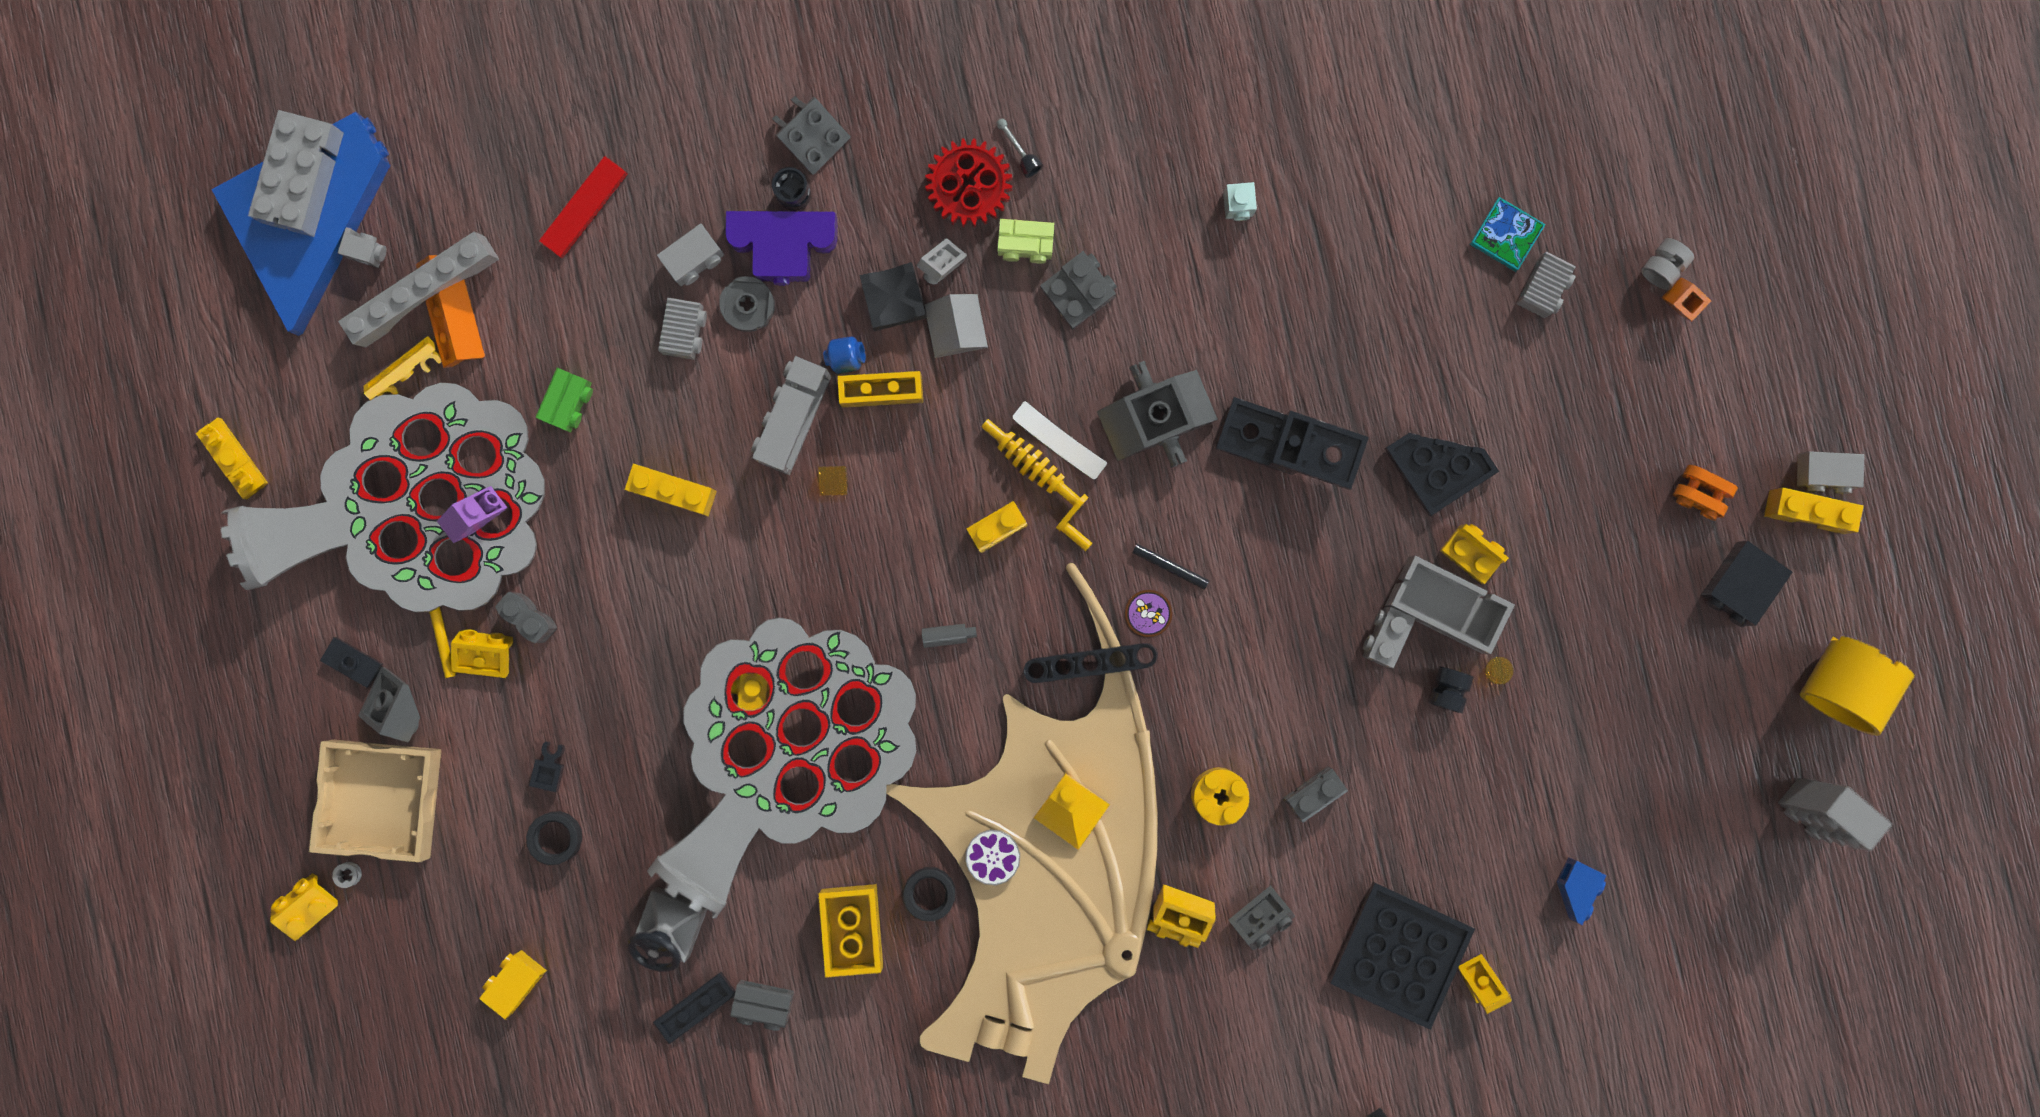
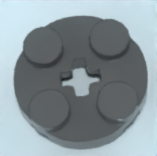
M750 276L739 277L733 280L734 282L723 289L719 300L720 311L726 322L743 332H753L766 327L775 309V300L770 289L759 279ZM746 297H750L751 302L754 303V307L750 308L749 311H745L744 307L740 306V302H745Z

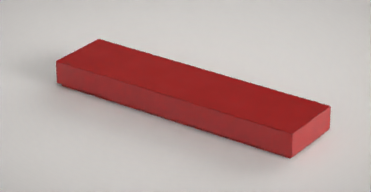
M604 156L539 241L563 259L628 173Z

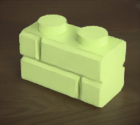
M1000 219L998 256H1003V260L1019 261V257L1030 258L1032 263H1046V259L1052 260L1054 223Z

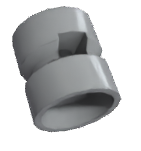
M1666 238L1656 249V256L1650 257L1641 269V272L1653 285L1664 290H1670L1680 278V272H1684L1692 263L1694 254L1683 243L1672 238Z

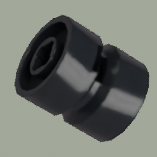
M786 167L780 169L774 175L772 189L783 208L797 211L808 205L811 199V189L805 175L800 170Z
M1439 666L1435 678L1438 686L1432 688L1428 703L1463 714L1467 702L1464 694L1470 692L1474 677Z

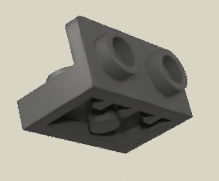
M1270 885L1228 921L1254 951L1256 948L1262 949L1272 940L1270 937L1278 930L1280 932L1286 930L1293 923L1292 919L1295 915Z

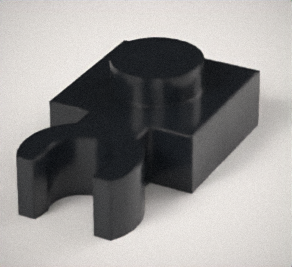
M545 741L541 748L544 759H535L529 786L558 792L564 764H559L557 761L564 754L565 746L562 744L558 745L557 752L553 754L549 750L550 742Z

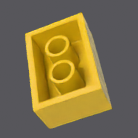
M877 884L822 889L819 892L825 977L881 973L883 957Z

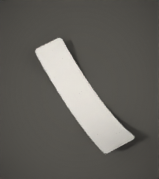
M1026 401L1022 403L1013 415V419L1023 428L1092 479H1096L1107 465L1106 461L1078 443Z

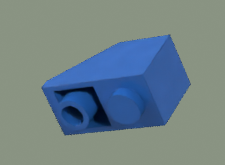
M1568 857L1557 880V885L1569 919L1583 925L1584 921H1587L1593 913L1594 907L1592 905L1596 896L1601 895L1606 884L1604 880L1607 875Z

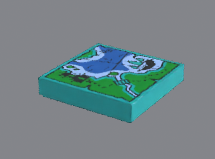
M1498 197L1470 245L1516 272L1546 224Z

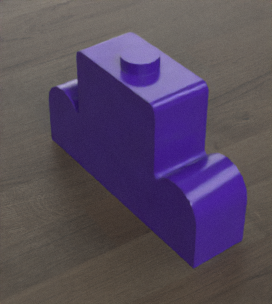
M726 211V238L733 249L739 253H747L753 250V275L760 281H773V284L778 286L790 285V282H807L810 280V249L814 248L818 253L825 254L833 251L837 245L838 218L835 212Z

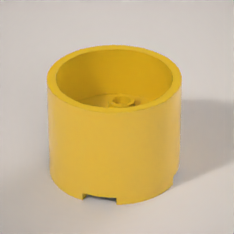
M1841 636L1839 641L1833 637L1801 690L1800 696L1812 707L1832 719L1858 731L1879 736L1913 680L1914 674L1901 662L1896 661L1895 664H1892L1891 659L1880 654V650L1868 644L1845 636Z

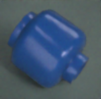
M852 336L830 340L827 350H824L823 353L826 366H830L836 374L858 371L866 360L862 342H858Z

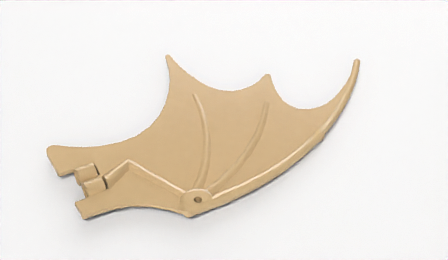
M1074 563L1067 564L1066 570L1088 605L1098 633L1101 649L1120 646L1107 616L1076 565ZM1116 651L1111 655L1113 665L1121 667L1125 664L1126 659L1123 653ZM1130 671L1105 674L1103 691L1096 707L1086 717L1075 721H1059L1041 715L1024 706L1011 695H1004L1003 703L1007 715V739L1004 753L999 763L985 777L967 785L936 788L909 787L897 784L886 785V794L901 802L920 817L940 837L955 857L970 883L978 908L980 937L975 961L964 986L951 1005L920 1035V1044L924 1049L969 1062L974 1042H977L979 1045L988 1048L1002 1049L1007 1053L1017 1056H1027L1022 1077L1049 1084L1060 1044L1070 1023L1089 1002L1108 988L1130 978L1136 973L1154 890L1158 812L1150 730L1146 729L1140 700ZM1064 773L1110 804L1079 850L1033 818ZM989 829L1002 830L1011 835L1020 851V865L1015 875L1007 882L998 885H987L976 880L968 871L965 861L966 850L971 840L979 833ZM1129 950L1131 951V956L1124 958L1122 957V952Z

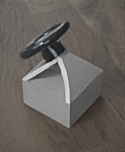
M656 887L650 893L636 934L632 935L627 942L629 954L637 963L650 970L669 972L676 969L680 962H685L691 956L707 909L702 907L699 912H696L689 908V898L677 894L674 898L665 889ZM636 945L645 950L648 959L638 952ZM661 957L672 958V961L669 963H657V959Z

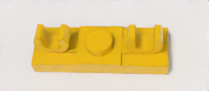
M429 336L424 338L364 385V394L369 400L376 396H381L385 392H391L393 395L398 394L397 388L391 384H395L399 380L401 382L407 380L414 373L413 369L419 362L421 368L428 373L430 367L425 363L427 359L433 358L438 364L441 363L440 355L435 352L434 342Z
M216 418L196 433L242 499L247 500L269 484L222 418Z

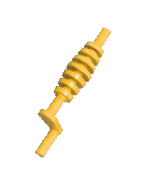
M987 419L982 428L998 441L999 446L997 448L1001 452L1005 448L1008 450L1005 454L1008 460L1013 455L1016 456L1012 465L1017 468L1023 462L1024 466L1019 471L1023 476L1031 469L1033 472L1028 477L1029 480L1033 482L1039 476L1041 480L1038 482V486L1042 488L1047 483L1050 485L1046 490L1050 494L1053 491L1058 492L1073 505L1056 529L1062 531L1086 551L1092 545V542L1068 522L1089 497L1084 494L1080 498L1064 484L1063 479L1065 477L1062 473L1056 477L1054 474L1057 468L1054 465L1049 470L1046 469L1050 462L1047 457L1039 463L1038 459L1043 454L1039 449L1031 456L1029 453L1033 450V445L1029 443L1023 449L1021 446L1025 442L1024 439L1020 437L1015 442L1013 440L1016 436L1015 433L1005 434L993 422Z

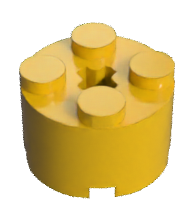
M1216 767L1203 772L1196 778L1191 789V799L1196 811L1206 821L1215 825H1228L1236 823L1246 812L1249 805V791L1247 784L1239 775L1226 768ZM1221 789H1223L1226 798L1225 800L1221 799L1217 803L1218 800L1214 797V794L1220 793Z

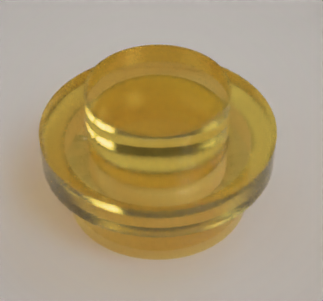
M1495 657L1487 663L1485 673L1492 683L1505 684L1513 676V666L1508 659Z

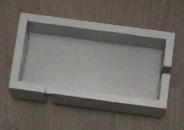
M278 110L248 216L262 224L314 237L336 162L322 153L321 148L331 155L337 156L344 133L333 124Z
M795 356L793 362L789 361L783 373V376L786 377V382L782 387H777L772 400L775 402L773 410L766 413L762 422V427L765 429L761 438L756 437L751 448V452L754 453L752 457L754 460L789 476L832 377L826 368Z
M1417 556L1408 557L1398 578L1403 582L1395 584L1385 604L1386 607H1393L1416 618L1415 621L1482 654L1492 653L1515 604L1494 594H1487L1486 590Z
M1798 778L1778 802L1785 808L1784 814L1797 823L1799 820L1802 821L1801 823L1806 826L1805 832L1814 839H1823L1830 844L1836 842L1842 847L1848 845L1855 850L1861 848L1871 851L1892 826L1887 819L1847 786Z

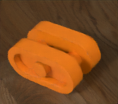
M1687 465L1682 476L1689 480L1687 486L1683 484L1677 485L1673 496L1677 498L1676 503L1686 508H1692L1693 506L1701 510L1700 514L1710 520L1715 521L1717 517L1724 518L1728 506L1722 503L1724 497L1733 499L1738 487L1703 468ZM1701 486L1713 492L1712 497L1698 491V487Z

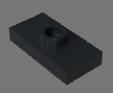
M333 637L320 659L321 662L366 688L371 687L381 667L384 665L338 637Z

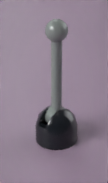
M999 119L997 127L1004 131L1022 157L1020 162L1021 172L1026 178L1034 176L1043 168L1042 162L1033 154H1025L1007 128V121Z

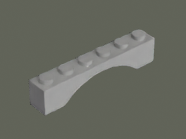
M472 232L338 322L353 345L367 347L386 335L401 318L422 302L447 287L480 273L498 261L499 258L485 236Z

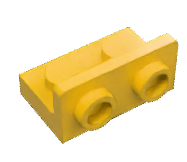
M1463 524L1456 529L1440 551L1479 583L1485 584L1500 564L1508 560V557L1503 554L1505 549L1494 541L1488 542L1483 538L1482 535L1484 533L1473 524L1469 526Z
M475 630L459 631L451 642V672L506 678L509 674V648L513 644V637L504 636L501 633H477Z

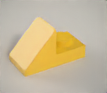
M1482 954L1459 965L1458 970L1476 1003L1481 1004L1487 1014L1511 1002L1509 993Z

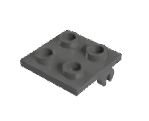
M794 96L791 102L797 106L800 112L788 124L777 115L772 118V121L778 124V127L781 129L776 136L806 169L814 175L851 137L815 97L805 104Z

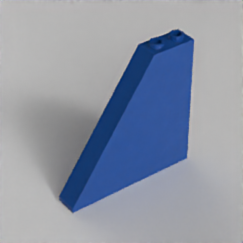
M357 112L333 124L344 133L338 155H331L321 148L322 153L336 162L314 237L262 224L248 216L263 162L211 189L287 331L297 336L304 333L343 258L342 255L338 254L345 228L357 231L390 168L386 158L389 153L381 141L377 142L373 134L376 132L373 123L368 117L364 119Z

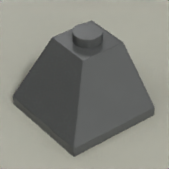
M381 667L358 716L379 734L409 743L411 736L418 729L419 712L408 684L387 668Z

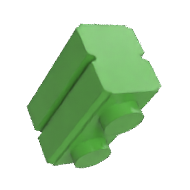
M556 368L535 418L571 433L572 429H576L581 422L582 414L579 412L583 403L587 404L592 396L593 389L590 388L592 383Z

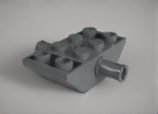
M1145 361L1139 362L1138 367L1137 364L1129 367L1139 390L1097 411L1117 461L1159 445L1163 446L1171 468L1187 462L1178 442L1179 436L1218 420L1197 370L1171 377L1159 383H1153ZM1155 408L1159 412L1163 411L1165 413L1162 416V420L1153 418L1152 414Z

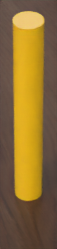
M439 607L429 611L444 676L445 678L456 676V673L451 672V652Z

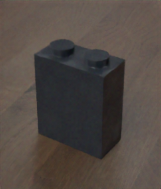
M1748 540L1736 542L1701 593V596L1708 600L1706 603L1711 608L1720 612L1723 610L1729 614V620L1740 627L1756 626L1793 572Z

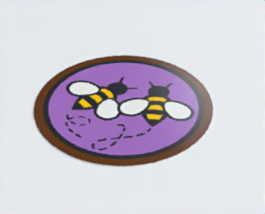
M1143 590L1133 595L1128 601L1125 609V618L1130 629L1136 634L1143 637H1154L1160 635L1169 627L1172 620V607L1169 600L1160 592Z

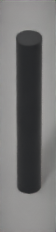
M1136 544L1132 552L1204 590L1209 583L1208 579L1139 544Z

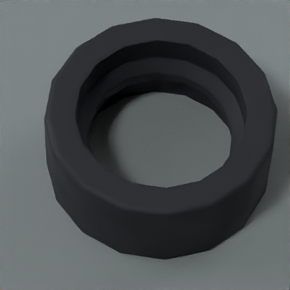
M561 811L549 812L536 818L529 826L526 834V845L531 856L538 862L546 865H559L573 858L579 851L582 843V829L578 821L570 814ZM550 822L563 824L570 833L569 846L560 854L547 853L539 844L538 836L540 830Z
M924 867L915 871L908 878L903 889L905 907L913 917L921 921L933 922L943 918L951 910L955 901V886L952 879L945 871L936 867ZM934 878L944 886L945 900L939 908L924 910L915 903L913 890L920 880Z

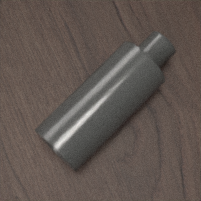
M965 623L922 628L924 648L967 643L968 638L977 637L976 627L966 628Z

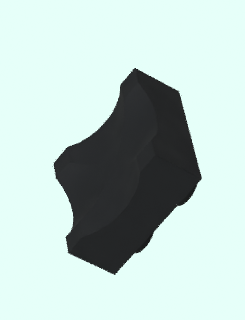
M912 262L884 271L859 275L874 332L926 319Z

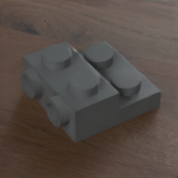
M1084 251L1062 266L1060 271L1040 285L1041 290L1072 330L1116 296L1114 289L1117 286L1109 275L1103 277L1098 270L1100 267L1098 260L1092 253L1087 256Z

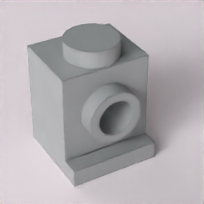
M346 227L338 254L347 259L379 268L380 262L386 256L387 249L386 246L376 242V237L365 233L359 234Z

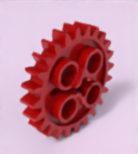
M962 138L961 146L959 147L951 141V150L948 151L945 147H941L943 156L941 157L936 154L933 156L937 164H928V169L933 174L925 175V179L931 182L925 188L927 192H934L928 197L929 202L937 201L933 207L934 211L943 209L942 219L951 215V224L953 225L958 219H961L962 227L966 226L968 220H971L973 227H976L977 219H981L984 224H987L986 216L990 215L996 219L995 209L1004 211V205L1001 201H1010V197L1005 193L1012 191V185L1006 183L1012 180V174H1005L1010 169V165H1001L1004 155L1001 154L995 157L996 147H992L989 151L986 150V141L980 147L977 146L975 138H973L971 145H967L965 139ZM964 159H969L974 163L970 169H962L959 166L960 162ZM980 164H984V168L974 176ZM991 175L995 178V182L992 185L986 186L981 183V178ZM974 176V186L969 184L963 191L965 187L964 180L970 181ZM948 180H953L958 184L952 191H947L943 188V184ZM963 191L961 198L957 202H954V198L957 197L960 194V192ZM967 197H976L979 200L978 204L974 207L966 206L964 201Z

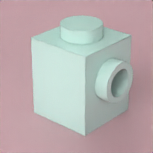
M1254 182L1228 184L1223 192L1226 219L1234 218L1235 221H1243L1253 217L1257 210Z

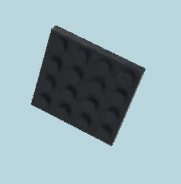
M1372 882L1328 982L1431 1030L1475 928L1378 883Z

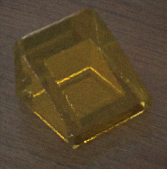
M846 466L818 467L820 496L848 495Z

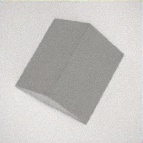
M950 294L924 305L935 358L988 348L977 294Z

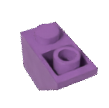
M490 486L452 504L437 520V523L451 541L455 543L479 530L505 511L507 506Z

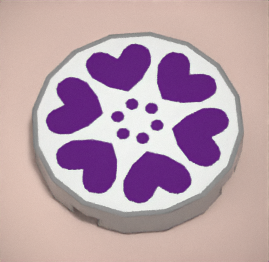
M989 829L979 833L971 840L966 850L965 861L968 871L976 880L987 885H998L1007 882L1015 875L1020 865V851L1011 835L1002 830Z

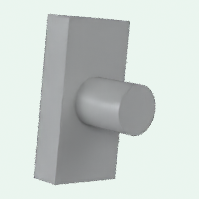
M946 238L924 255L918 262L917 267L924 272V279L928 283L937 284L962 264L967 255Z

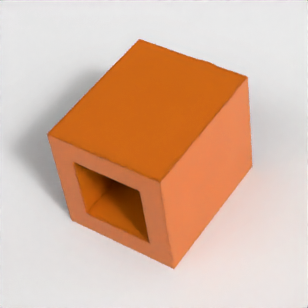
M1680 278L1672 289L1668 290L1662 297L1679 315L1690 321H1693L1711 302L1697 286L1683 278Z

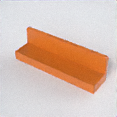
M428 255L416 264V268L418 269L438 255ZM465 280L457 282L425 300L443 368L454 367L464 360L482 359L485 357Z

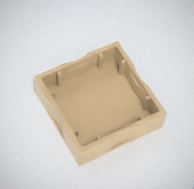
M343 740L321 741L317 773L318 799L313 812L309 852L345 856L365 854L380 859L421 862L429 859L432 846L441 749Z

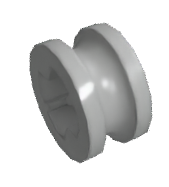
M354 862L340 864L332 873L334 883L341 888L356 885L362 877L360 867ZM350 869L352 873L349 875H353V878L345 881L342 878L345 876L342 874V871Z

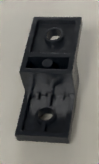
M1233 397L1216 450L1290 475L1298 472L1351 490L1369 437L1291 410L1283 414ZM1251 424L1257 428L1258 434L1255 439H1248L1244 436L1243 428L1245 425ZM1335 447L1339 450L1340 459L1338 462H1330L1326 458L1328 448Z

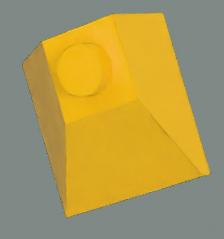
M1064 773L1033 818L1079 850L1110 804Z

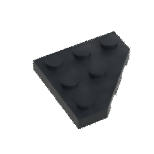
M1413 433L1404 435L1384 448L1428 516L1437 513L1499 472L1484 448L1465 446Z

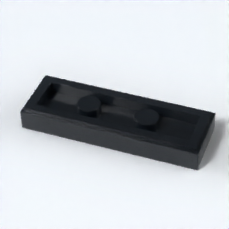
M719 972L654 1020L653 1023L667 1043L670 1044L733 998L736 991L724 974Z

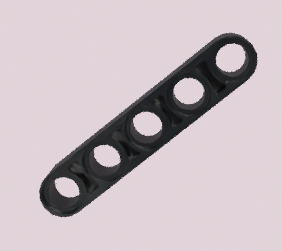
M1138 643L1037 657L1025 664L1023 673L1028 681L1042 683L1145 669L1156 663L1158 651L1150 643ZM1141 648H1148L1152 651L1153 659L1151 662L1143 663L1139 660L1138 652ZM1116 651L1123 653L1126 658L1125 664L1121 667H1117L1111 662V655ZM1093 655L1097 658V669L1088 670L1085 667L1084 659L1086 656ZM1060 659H1066L1070 662L1071 670L1068 674H1062L1058 671L1057 663ZM1033 663H1039L1043 666L1044 673L1042 677L1036 678L1031 674L1030 668Z

